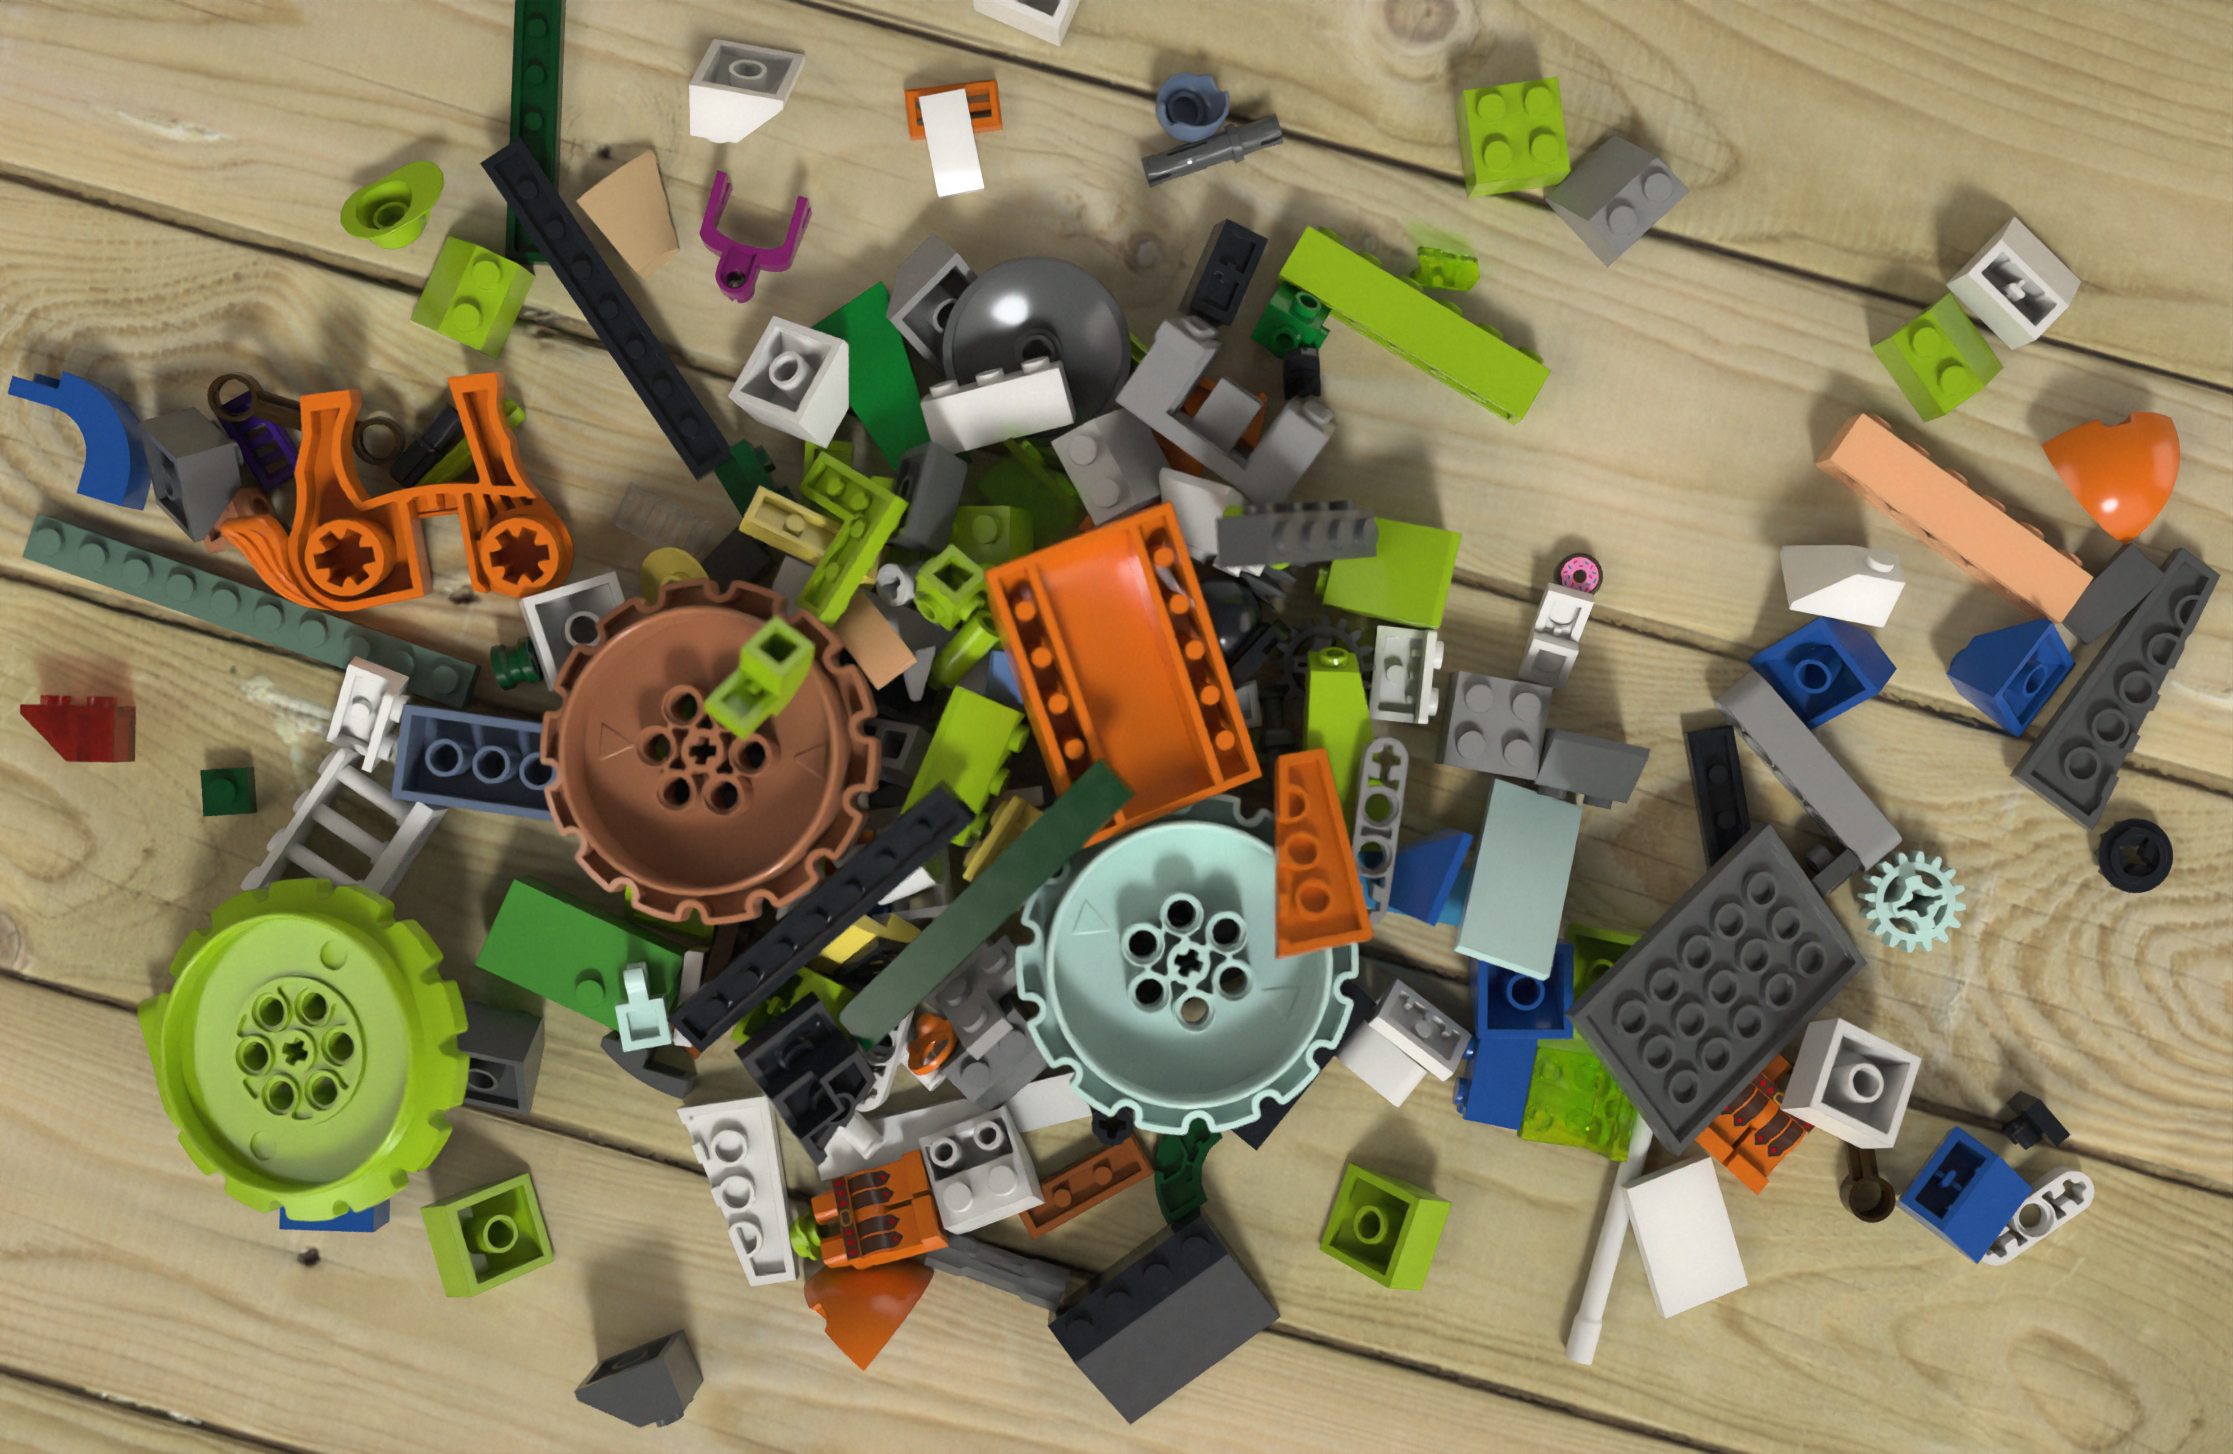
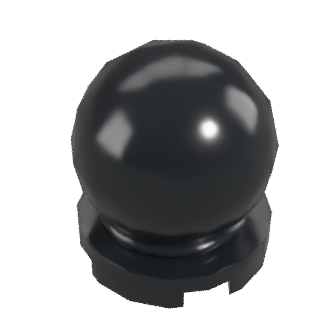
M1213 577L1199 580L1198 584L1233 689L1237 690L1268 658L1267 655L1276 647L1277 643H1282L1288 637L1292 629L1279 617L1271 625L1269 622H1263L1261 605L1251 590L1232 579Z

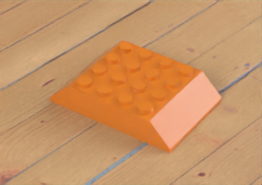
M1171 501L1161 503L983 571L991 615L1058 799L1097 760L1103 757L1137 793L1083 848L1262 776Z

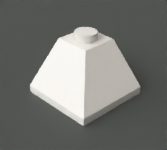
M713 39L689 83L690 135L704 137L715 143H738L784 109L805 64V55Z
M1783 545L1780 551L1790 610L1884 627L1905 585L1899 554L1891 553L1883 548L1873 547L1869 549L1854 545Z

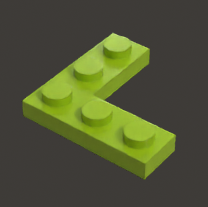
M821 451L797 491L845 522L794 604L801 609L809 610L819 621L833 628L840 615L848 607L849 601L862 579L874 565L875 558L888 537L898 526L901 516L909 503L824 451Z

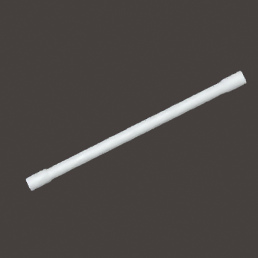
M1636 1109L1632 1117L1581 1305L1574 1317L1564 1353L1567 1358L1581 1364H1592L1602 1328L1603 1312L1630 1219L1620 1185L1641 1177L1653 1136L1652 1130Z

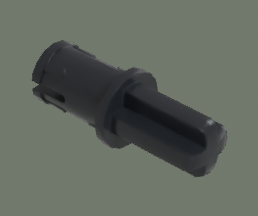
M445 403L442 410L421 433L415 432L413 434L414 442L390 468L389 474L396 482L406 488L413 487L437 458L442 459L446 456L443 451L463 429L458 410L449 403Z

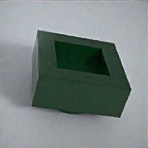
M254 767L200 770L203 817L257 813Z

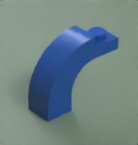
M64 371L61 380L34 373L32 381L12 376L7 394L56 408L72 418L81 430L86 445V460L76 493L118 506L143 511L151 484V476L139 429V419L128 404L107 387Z

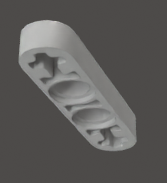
M1376 737L1368 741L1363 747L1360 756L1349 834L1357 873L1368 878L1381 877L1379 886L1369 882L1368 897L1376 901L1374 909H1367L1371 926L1379 923L1386 915L1388 909L1408 769V753L1405 746L1400 741L1391 737ZM1384 745H1388L1389 754L1396 755L1395 765H1387L1384 774V780H1394L1393 789L1382 785L1368 786L1369 776L1379 779L1381 767L1380 764L1373 762L1372 757L1374 752H1382ZM1375 793L1384 794L1390 802L1389 814L1380 821L1371 820L1365 812L1366 800ZM1375 841L1383 849V860L1378 867L1365 869L1358 860L1359 849L1363 844ZM1360 881L1361 888H1362V892H1363V890H1364V883Z

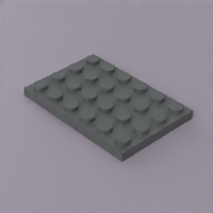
M1757 822L1564 1014L1667 1152L1679 1156L1867 962L1771 824Z

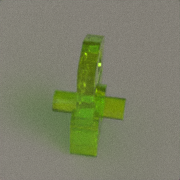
M1418 246L1417 248L1418 260L1421 264L1409 273L1410 278L1418 282L1422 287L1433 289L1439 287L1469 291L1480 279L1477 258L1447 253L1440 249Z

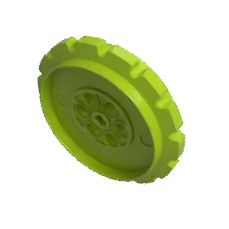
M299 878L272 882L269 886V892L265 888L250 889L228 899L211 912L213 928L193 930L187 937L169 968L176 982L171 991H165L159 995L154 1021L153 1041L155 1044L160 1045V1064L155 1066V1075L165 1113L168 1116L174 1115L182 1130L178 1134V1140L202 1173L206 1176L221 1173L225 1176L226 1184L224 1189L229 1196L262 1213H267L284 1206L286 1216L290 1220H330L348 1213L349 1206L354 1212H360L390 1199L408 1187L409 1179L407 1172L415 1173L428 1168L440 1153L452 1132V1125L446 1120L445 1110L462 1105L464 1100L470 1057L468 1053L460 1051L457 1047V1035L468 1030L465 1008L458 985L453 979L442 980L437 968L443 961V954L420 924L414 919L395 922L393 917L394 903L375 891L360 885H340L334 890L332 881L328 878ZM324 999L327 1002V1009L325 1008ZM350 1038L353 1040L354 1050L351 1046ZM334 1082L337 1086V1092L334 1088Z

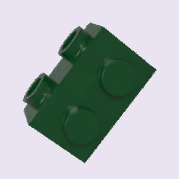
M746 439L741 440L729 448L733 457L714 470L743 518L759 485L798 503L787 485L779 488L771 472L777 468L762 445L755 448ZM756 539L760 546L764 548L769 546V544Z

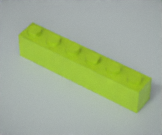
M1309 225L1307 226L1280 271L1276 281L1277 285L1280 286L1285 281L1302 292L1311 293L1322 304L1332 309L1329 316L1510 424L1516 425L1524 418L1552 371L1542 365L1544 359L1539 354L1525 347H1519L1518 350L1502 341L1504 336L1500 331L1488 324L1479 323L1476 326L1463 318L1464 312L1452 302L1445 299H1439L1438 302L1424 295L1422 293L1423 287L1410 277L1399 275L1396 278L1381 269L1383 263L1375 256L1365 251H1359L1356 254L1342 246V238L1325 227H1319L1318 230H1315Z

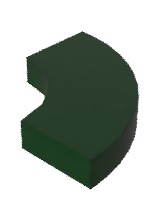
M1203 1118L1191 1120L1188 1132L1184 1135L1163 1133L1159 1142L1154 1165L1155 1192L1162 1215L1168 1225L1208 1201L1201 1183L1202 1165L1209 1150L1223 1136L1221 1131L1211 1132Z

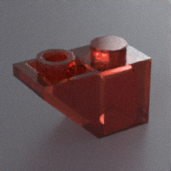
M40 695V704H20V714L66 762H135L136 706H117L118 697L87 696V705H71V696Z

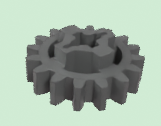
M1323 614L1319 626H1316L1311 617L1303 618L1305 630L1301 632L1296 627L1290 626L1292 632L1289 635L1292 641L1290 643L1278 642L1276 645L1285 654L1284 659L1272 661V666L1283 668L1284 675L1274 680L1275 684H1288L1290 687L1284 696L1286 701L1297 697L1302 699L1299 706V711L1301 712L1304 710L1305 689L1297 680L1295 673H1303L1306 677L1307 666L1304 663H1307L1308 652L1304 656L1295 655L1299 647L1314 635H1316L1314 647L1310 652H1320L1323 648L1336 647L1335 636L1342 639L1349 646L1352 653H1356L1364 689H1370L1372 686L1363 677L1365 672L1376 670V665L1365 662L1364 656L1374 650L1373 646L1361 647L1358 641L1362 638L1364 632L1358 629L1351 634L1348 633L1349 620L1342 618L1336 627L1332 626L1330 615Z

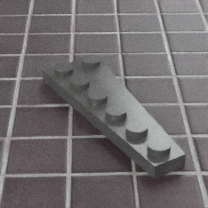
M2184 548L2173 549L2160 567V570L2166 576L2126 614L2010 774L2012 778L2083 829L2093 830L2119 780V777L2116 775L2127 753L2133 752L2140 738L2137 733L2148 711L2154 710L2161 696L2157 693L2169 669L2175 668L2185 648V641L2192 634L2221 576Z

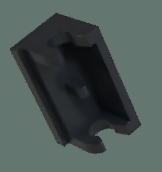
M1229 219L1214 225L1177 311L1187 316L1199 315L1204 317L1215 327L1222 325L1231 326L1269 239Z

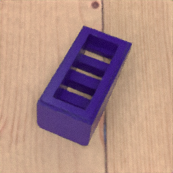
M249 390L223 404V406L231 413H243L249 410L252 405L251 392ZM216 415L230 439L233 438L238 443L243 459L265 492L295 477L294 472L299 451L285 426L255 417L241 424L240 421H226ZM265 423L269 431L250 441L246 432ZM275 439L280 447L259 457L255 449ZM285 455L290 464L269 474L265 466Z

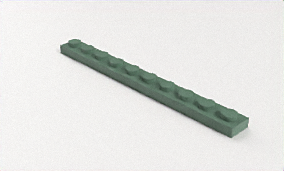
M37 513L22 556L37 563L347 670L351 660L357 656L410 677L406 691L461 710H467L482 667L325 611L296 604L279 595L44 514Z

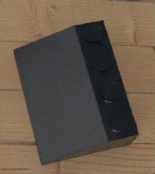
M1200 1205L1170 1225L1165 1226L1062 1300L1056 1312L1049 1310L1047 1326L1075 1365L1131 1425L1280 1318V1314Z

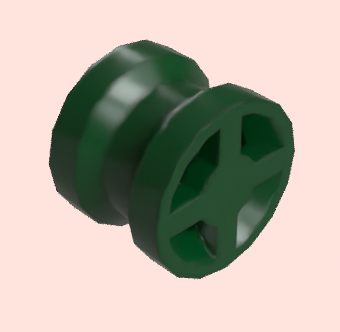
M531 637L520 638L516 645L507 647L504 644H499L491 647L490 658L492 668L499 685L504 691L515 689L518 683L527 680L530 683L543 681L544 675Z

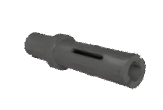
M1271 114L1239 127L1230 124L1224 126V132L1212 135L1209 138L1194 143H1186L1173 149L1141 158L1150 188L1165 181L1182 177L1234 159V162L1237 163L1245 159L1244 155L1283 144L1282 132L1276 114Z

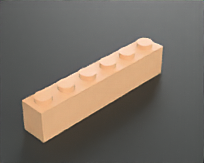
M1861 413L1846 419L1815 463L1817 467L2032 620L2045 618L2052 621L2053 624L2062 623L2094 578L2081 568L2083 563L2079 558L2065 550H2055L2042 541L2045 536L2041 531L2030 524L2014 521L2005 514L2006 508L2003 504L1990 496H1979L1967 487L1968 481L1965 477L1952 469H1941L1928 459L1930 454L1927 450L1912 441L1903 442L1890 432L1892 428L1889 423L1879 416Z

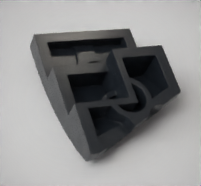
M813 991L734 1050L775 1111L817 1166L825 1161L827 1154L824 1149L838 1127H847L855 1114L857 1105L861 1100L865 1099L877 1080L858 1048L840 1031L822 1000Z

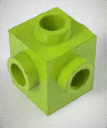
M951 543L936 559L930 558L917 572L915 576L917 586L913 602L916 603L918 610L927 620L933 623H940L950 632L961 620L967 623L984 606L985 600L982 598L986 585L984 570Z

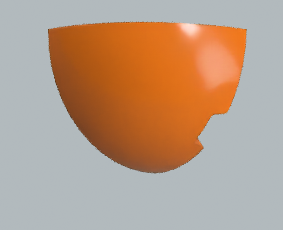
M2131 412L2126 420L2115 426L2109 425L2105 427L2100 420H2094L2068 430L2041 445L2054 469L2081 506L2106 532L2123 544H2127L2136 538L2161 512L2174 488L2180 464L2179 438L2172 418L2152 412Z
M908 1257L885 1264L873 1265L872 1268L859 1271L853 1265L830 1268L826 1265L804 1284V1296L809 1308L815 1310L826 1320V1334L848 1358L865 1371L914 1308L932 1280L934 1272Z

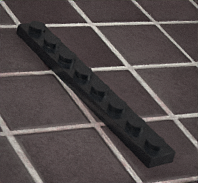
M521 138L482 161L480 164L697 482L732 458L733 455L729 450L730 445Z
M942 779L678 1006L667 1020L702 1053L975 821L977 814Z

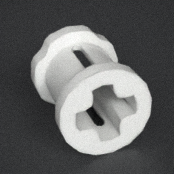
M926 560L913 562L908 567H903L897 563L884 565L879 570L876 578V588L880 599L891 607L903 605L907 600H913L917 586L915 576Z

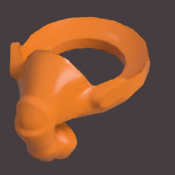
M933 1012L924 1013L918 1018L916 1022L918 1037L906 1047L910 1054L908 1068L916 1075H926L940 1067L951 1056L958 1043L959 1038L949 1020L945 1019L941 1014ZM948 1040L944 1050L929 1064L923 1065L929 1052L939 1043Z

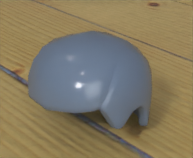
M1182 72L1171 75L1156 93V117L1162 128L1175 139L1194 143L1209 138L1221 127L1228 115L1229 92L1220 91L1210 74L1196 75L1190 72Z

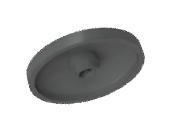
M1048 256L1014 258L997 264L978 276L964 290L950 313L944 332L942 349L947 381L957 380L958 386L977 382L975 375L991 369L1003 368L1004 374L1022 370L1021 363L1030 359L1048 356L1050 363L1062 360L1076 411L1075 421L1073 424L1006 440V442L1027 447H1050L1053 440L1094 418L1111 413L1118 403L1115 401L1127 384L1132 357L1131 337L1127 320L1122 308L1110 290L1097 277L1084 268L1069 261Z

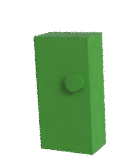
M526 875L513 880L474 965L619 1031L615 1004L617 1001L628 999L623 970L627 969L626 965L646 961L650 980V994L665 993L668 1012H670L680 990L685 952L690 949L532 875Z

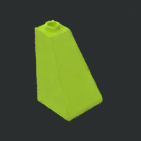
M1328 647L1321 649L1320 652L1308 651L1300 752L1326 748L1349 837L1360 756L1363 747L1368 741L1374 739L1375 735L1356 653H1348L1341 648ZM1374 752L1372 758L1373 762L1380 764L1379 779L1369 776L1368 786L1382 785L1386 787L1379 753ZM1375 793L1366 800L1365 812L1371 820L1380 821L1389 814L1390 802L1384 794ZM1397 839L1396 852H1398V845H1399L1398 839ZM1375 841L1367 842L1359 849L1361 851H1383L1382 847Z

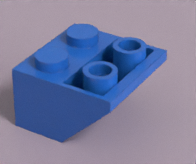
M1955 1126L1948 1130L1896 1200L1895 1205L1972 1262L1978 1264L2033 1188L1999 1155L1958 1126Z

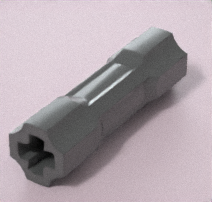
M946 1230L949 1246L928 1252L924 1265L954 1276L971 1278L1017 1295L1025 1302L1053 1312L1057 1311L1069 1277L1068 1270L1038 1259L1030 1260L977 1241L972 1235L966 1233L957 1235Z

